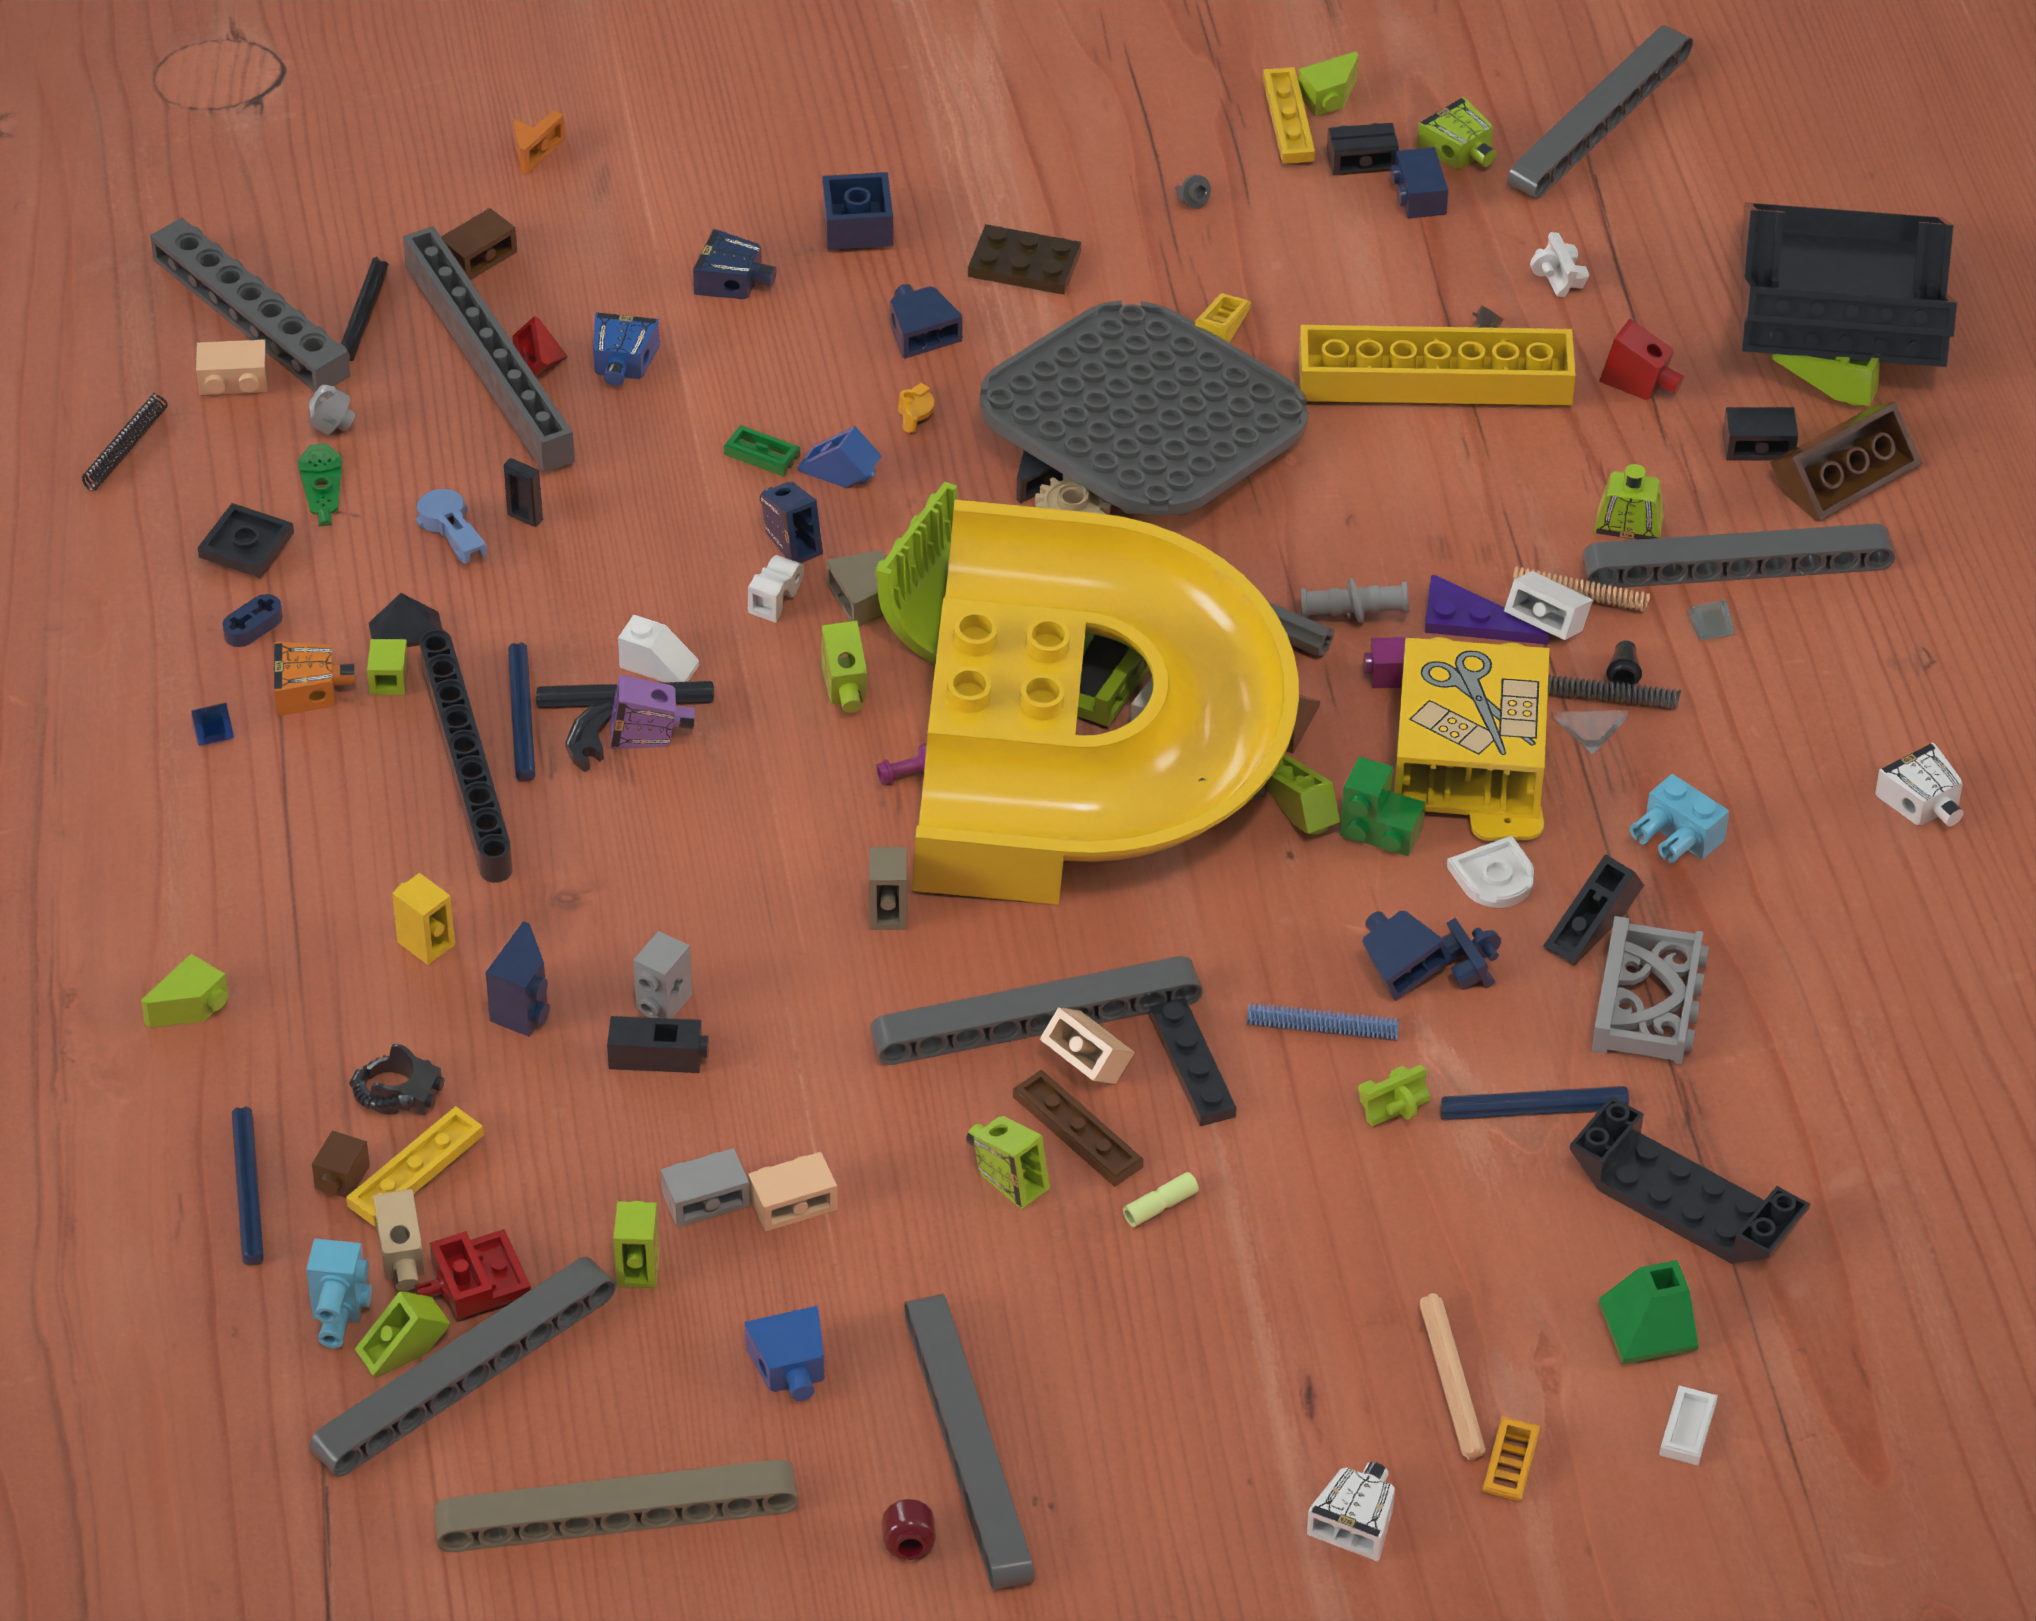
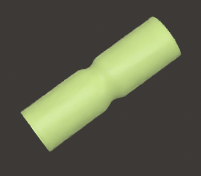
M1185 1172L1160 1186L1157 1191L1149 1192L1124 1206L1122 1209L1123 1215L1130 1226L1136 1227L1160 1214L1165 1208H1170L1196 1194L1199 1191L1198 1183L1191 1173Z

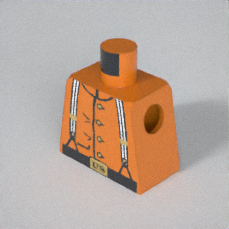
M274 642V693L277 716L332 707L335 704V686L356 685L355 664L334 665L331 646L324 644Z

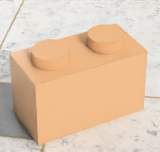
M265 340L197 343L196 375L199 395L268 392V358Z
M1058 1007L1040 1037L1042 1042L1090 1079L1097 1082L1116 1084L1135 1053L1082 1011Z
M822 1152L800 1156L785 1163L763 1167L758 1171L748 1173L750 1201L765 1232L838 1210L837 1184Z

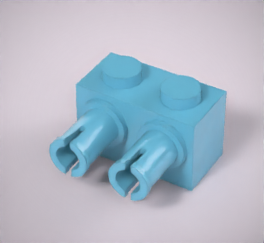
M1671 774L1649 793L1647 813L1637 822L1630 825L1629 830L1631 836L1636 841L1644 834L1639 840L1640 844H1646L1658 832L1667 836L1668 838L1659 844L1658 851L1664 860L1670 854H1673L1668 858L1669 863L1676 862L1687 850L1703 860L1725 841L1729 810L1674 774Z
M314 1239L306 1269L313 1318L323 1323L318 1341L325 1347L338 1348L343 1345L347 1322L360 1323L363 1307L369 1308L372 1285L366 1284L369 1274V1261L363 1260L361 1243Z

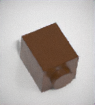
M332 1130L312 1162L315 1188L325 1194L338 1195L344 1198L358 1187L370 1167L367 1141Z

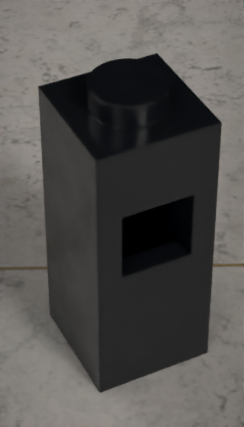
M611 1016L607 1041L608 1066L611 1070L700 1073L701 1058H708L709 1035H702V1020Z

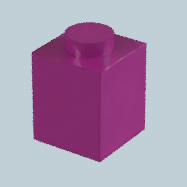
M1414 637L1371 638L1370 652L1364 653L1363 665L1364 674H1371L1372 688L1402 687L1405 639Z

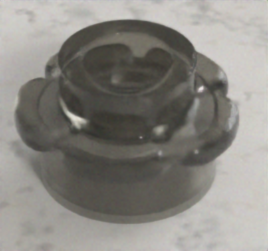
M1481 305L1477 313H1472V316L1477 318L1474 325L1479 328H1499L1504 321L1503 318Z

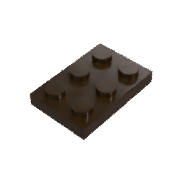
M985 224L968 265V277L1064 295L1081 253V242Z

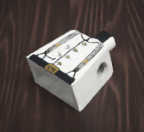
M1934 743L1879 770L1875 795L1914 824L1923 825L1939 817L1947 826H1953L1960 821L1964 814L1963 810L1958 806L1963 786L1962 780Z
M1369 1462L1363 1473L1349 1468L1340 1469L1311 1505L1308 1511L1307 1535L1379 1561L1393 1513L1395 1487L1385 1482L1389 1475L1386 1467L1377 1462Z

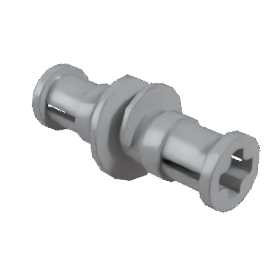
M1349 578L1346 589L1330 588V590L1307 591V588H1301L1302 615L1309 619V616L1331 614V616H1341L1347 613V618L1350 619L1352 613H1354L1358 623H1363L1365 612L1373 614L1381 613V611L1403 610L1404 613H1409L1408 583L1406 581L1402 582V585L1379 587V585H1371L1367 588H1364V586L1357 588L1354 579Z

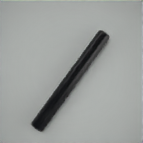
M712 681L658 682L672 685L675 688L676 703L712 702L714 700V684ZM617 684L539 686L536 691L538 707L593 706L606 701L614 705Z

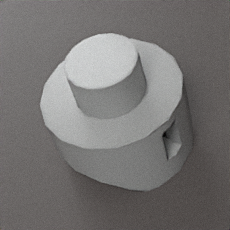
M321 385L308 403L311 427L325 435H330L336 428L345 432L355 418V412L348 408L350 396L334 386Z

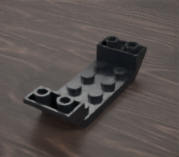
M1612 1096L1570 1144V1151L1601 1193L1731 1264L1770 1258L1810 1207V1203L1778 1186L1763 1200L1641 1133L1644 1113Z

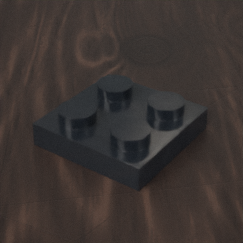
M231 503L197 547L199 558L261 578L294 534V526L292 522Z

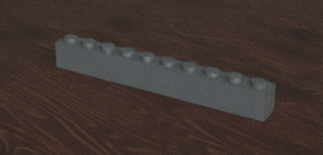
M434 226L403 236L405 265L543 473L575 462L572 430Z

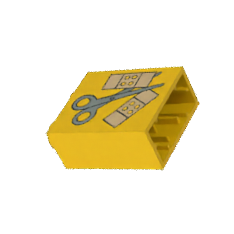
M1443 637L1431 639L1406 638L1394 792L1425 801V812L1463 815L1477 813L1539 819L1545 769L1550 648L1528 647L1518 643L1487 644L1460 642Z

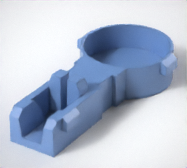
M437 489L424 494L417 503L418 517L416 522L421 528L432 532H440L443 537H446L449 545L455 551L456 557L464 564L470 562V555L475 551L481 557L487 555L486 543L472 525L465 521V512L468 510V507L459 493L449 489ZM450 516L454 517L455 524L453 525L447 520Z

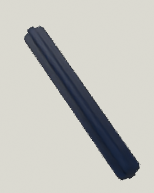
M523 642L519 644L512 643L508 647L516 778L520 781L525 779L532 780L535 777L528 650L527 645Z
M1625 1086L1444 1096L1441 1098L1440 1110L1444 1119L1600 1110L1611 1096L1629 1105V1091Z
M247 1106L243 1108L236 1107L231 1113L242 1258L246 1265L260 1264L264 1260L253 1115L252 1109Z

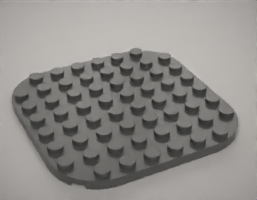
M1112 301L1089 308L992 369L982 382L979 398L980 412L992 431L1109 503L1120 507L1125 513L1154 516H1184L1190 511L1205 505L1297 443L1306 430L1309 414L1306 408L1307 400L1305 395L1290 379L1208 330L1195 326L1194 322L1166 307L1142 301L1140 306L1134 304L1122 306V301Z

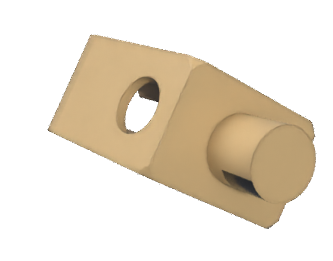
M413 1189L374 1195L377 1231L385 1278L389 1280L394 1279L395 1287L398 1290H412L415 1288V1285H419L418 1275L424 1273L423 1251Z

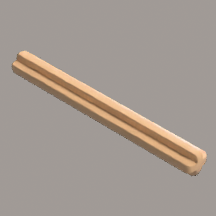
M1430 1293L1427 1297L1421 1298L1420 1308L1462 1455L1467 1457L1468 1460H1476L1477 1457L1485 1454V1445L1443 1300L1436 1293Z

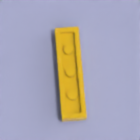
M1295 67L1263 69V83L1282 164L1315 161L1314 144Z
M455 1106L346 1197L347 1207L373 1226H376L374 1195L413 1189V1194H415L484 1136L483 1125Z

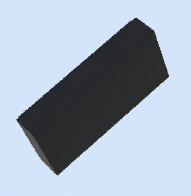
M509 458L503 465L507 515L537 527L543 521L540 472L536 468Z

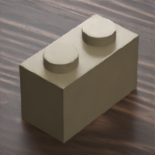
M870 847V930H907V847Z

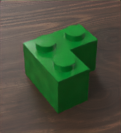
M1359 756L1343 789L1340 836L1409 856L1424 827L1426 802L1391 792L1393 766Z

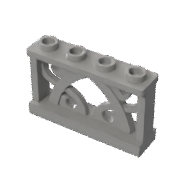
M1615 916L1596 1017L1592 1052L1607 1054V1050L1675 1060L1674 1064L1682 1065L1684 1051L1692 1052L1695 1030L1688 1029L1689 1023H1697L1700 1002L1693 1001V995L1701 996L1704 974L1697 973L1698 967L1706 968L1709 946L1702 945L1703 931L1696 930V934L1631 924L1629 923L1630 918ZM1665 951L1674 952L1667 955L1664 960L1659 957ZM1677 953L1687 956V961L1683 964H1677L1673 960L1677 958ZM1640 965L1643 966L1637 973H1631L1626 970L1627 966H1634L1638 971ZM1652 972L1661 979L1672 995L1663 1002L1644 1010L1643 1003L1639 997L1633 992L1619 987V985L1637 984L1645 980ZM1689 974L1686 988L1680 977ZM1630 1003L1636 1012L1632 1013L1631 1006L1629 1009H1622L1619 1005ZM1683 1006L1682 1018L1680 1019L1674 1013ZM1653 1024L1654 1030L1660 1035L1664 1034L1663 1026H1671L1675 1030V1034L1672 1037L1652 1035L1648 1031L1647 1026ZM1638 1029L1639 1032L1628 1031V1030Z

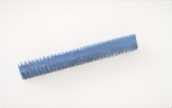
M1250 1002L1247 1025L1249 1021L1250 1025H1253L1255 1020L1256 1026L1258 1023L1262 1026L1264 1022V1026L1267 1027L1269 1022V1027L1273 1025L1276 1028L1278 1024V1028H1281L1283 1023L1284 1029L1286 1026L1288 1029L1292 1026V1029L1295 1030L1297 1025V1030H1300L1302 1027L1304 1031L1306 1027V1030L1309 1031L1311 1027V1031H1314L1316 1027V1032H1319V1029L1320 1032H1324L1325 1028V1033H1328L1330 1028V1033L1334 1031L1335 1034L1338 1033V1030L1339 1034H1342L1344 1030V1035H1347L1348 1032L1349 1035H1352L1353 1032V1035L1356 1036L1358 1031V1036H1361L1363 1032V1037L1366 1034L1367 1037H1371L1372 1033V1038H1375L1377 1033V1038L1381 1036L1384 1039L1386 1035V1039H1389L1391 1035V1040H1394V1037L1397 1040L1399 1018L1396 1022V1017L1392 1021L1391 1017H1388L1387 1021V1017L1384 1016L1382 1021V1016H1379L1377 1020V1015L1374 1016V1019L1370 1015L1368 1020L1367 1014H1365L1363 1019V1014H1360L1359 1017L1358 1013H1356L1354 1018V1014L1351 1013L1349 1018L1348 1012L1346 1016H1344V1012L1340 1016V1012L1337 1011L1335 1016V1011H1332L1330 1016L1329 1010L1327 1015L1325 1010L1322 1011L1321 1015V1010H1318L1316 1014V1009H1313L1312 1013V1010L1309 1008L1307 1013V1009L1304 1008L1302 1013V1008H1299L1298 1011L1297 1007H1295L1293 1012V1007H1290L1288 1011V1006H1285L1284 1010L1283 1006H1280L1279 1010V1006L1276 1005L1274 1010V1005H1271L1269 1009V1004H1267L1265 1009V1005L1262 1004L1260 1008L1259 1003H1257L1255 1008V1003H1252L1251 1007Z

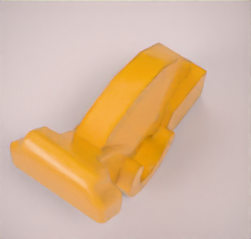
M923 383L918 384L911 390H903L899 395L898 412L902 414V428L907 433L916 432L917 421L924 420L933 413L935 400L930 393V388Z

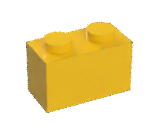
M418 873L409 881L400 884L392 893L397 942L429 965L455 945L451 897L421 873Z

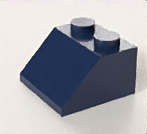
M523 921L485 973L490 1022L530 1037L538 1024L542 1025L546 1021L550 1005L547 1004L546 990L548 980L545 979L544 961L530 924Z

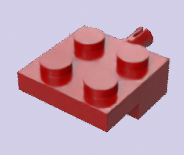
M505 1229L471 1240L467 1231L430 1242L431 1262L436 1271L437 1279L415 1285V1291L418 1295L433 1297L442 1294L449 1301L457 1320L511 1303L531 1290L529 1281Z

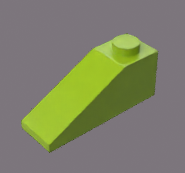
M1772 354L1774 361L1837 401L1847 402L1852 406H1870L1878 390L1879 358H1871L1870 361L1850 360V357H1836V359Z
M1284 754L1277 769L1265 786L1291 823L1309 834L1323 833L1328 830V826L1340 823L1333 782L1289 755Z

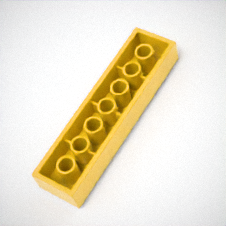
M1301 325L1299 344L1300 390L1305 395L1307 401L1572 405L1576 377L1572 329Z

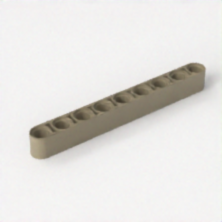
M769 1460L443 1499L435 1505L434 1517L438 1547L447 1552H462L777 1515L793 1510L799 1501L793 1465L785 1460Z

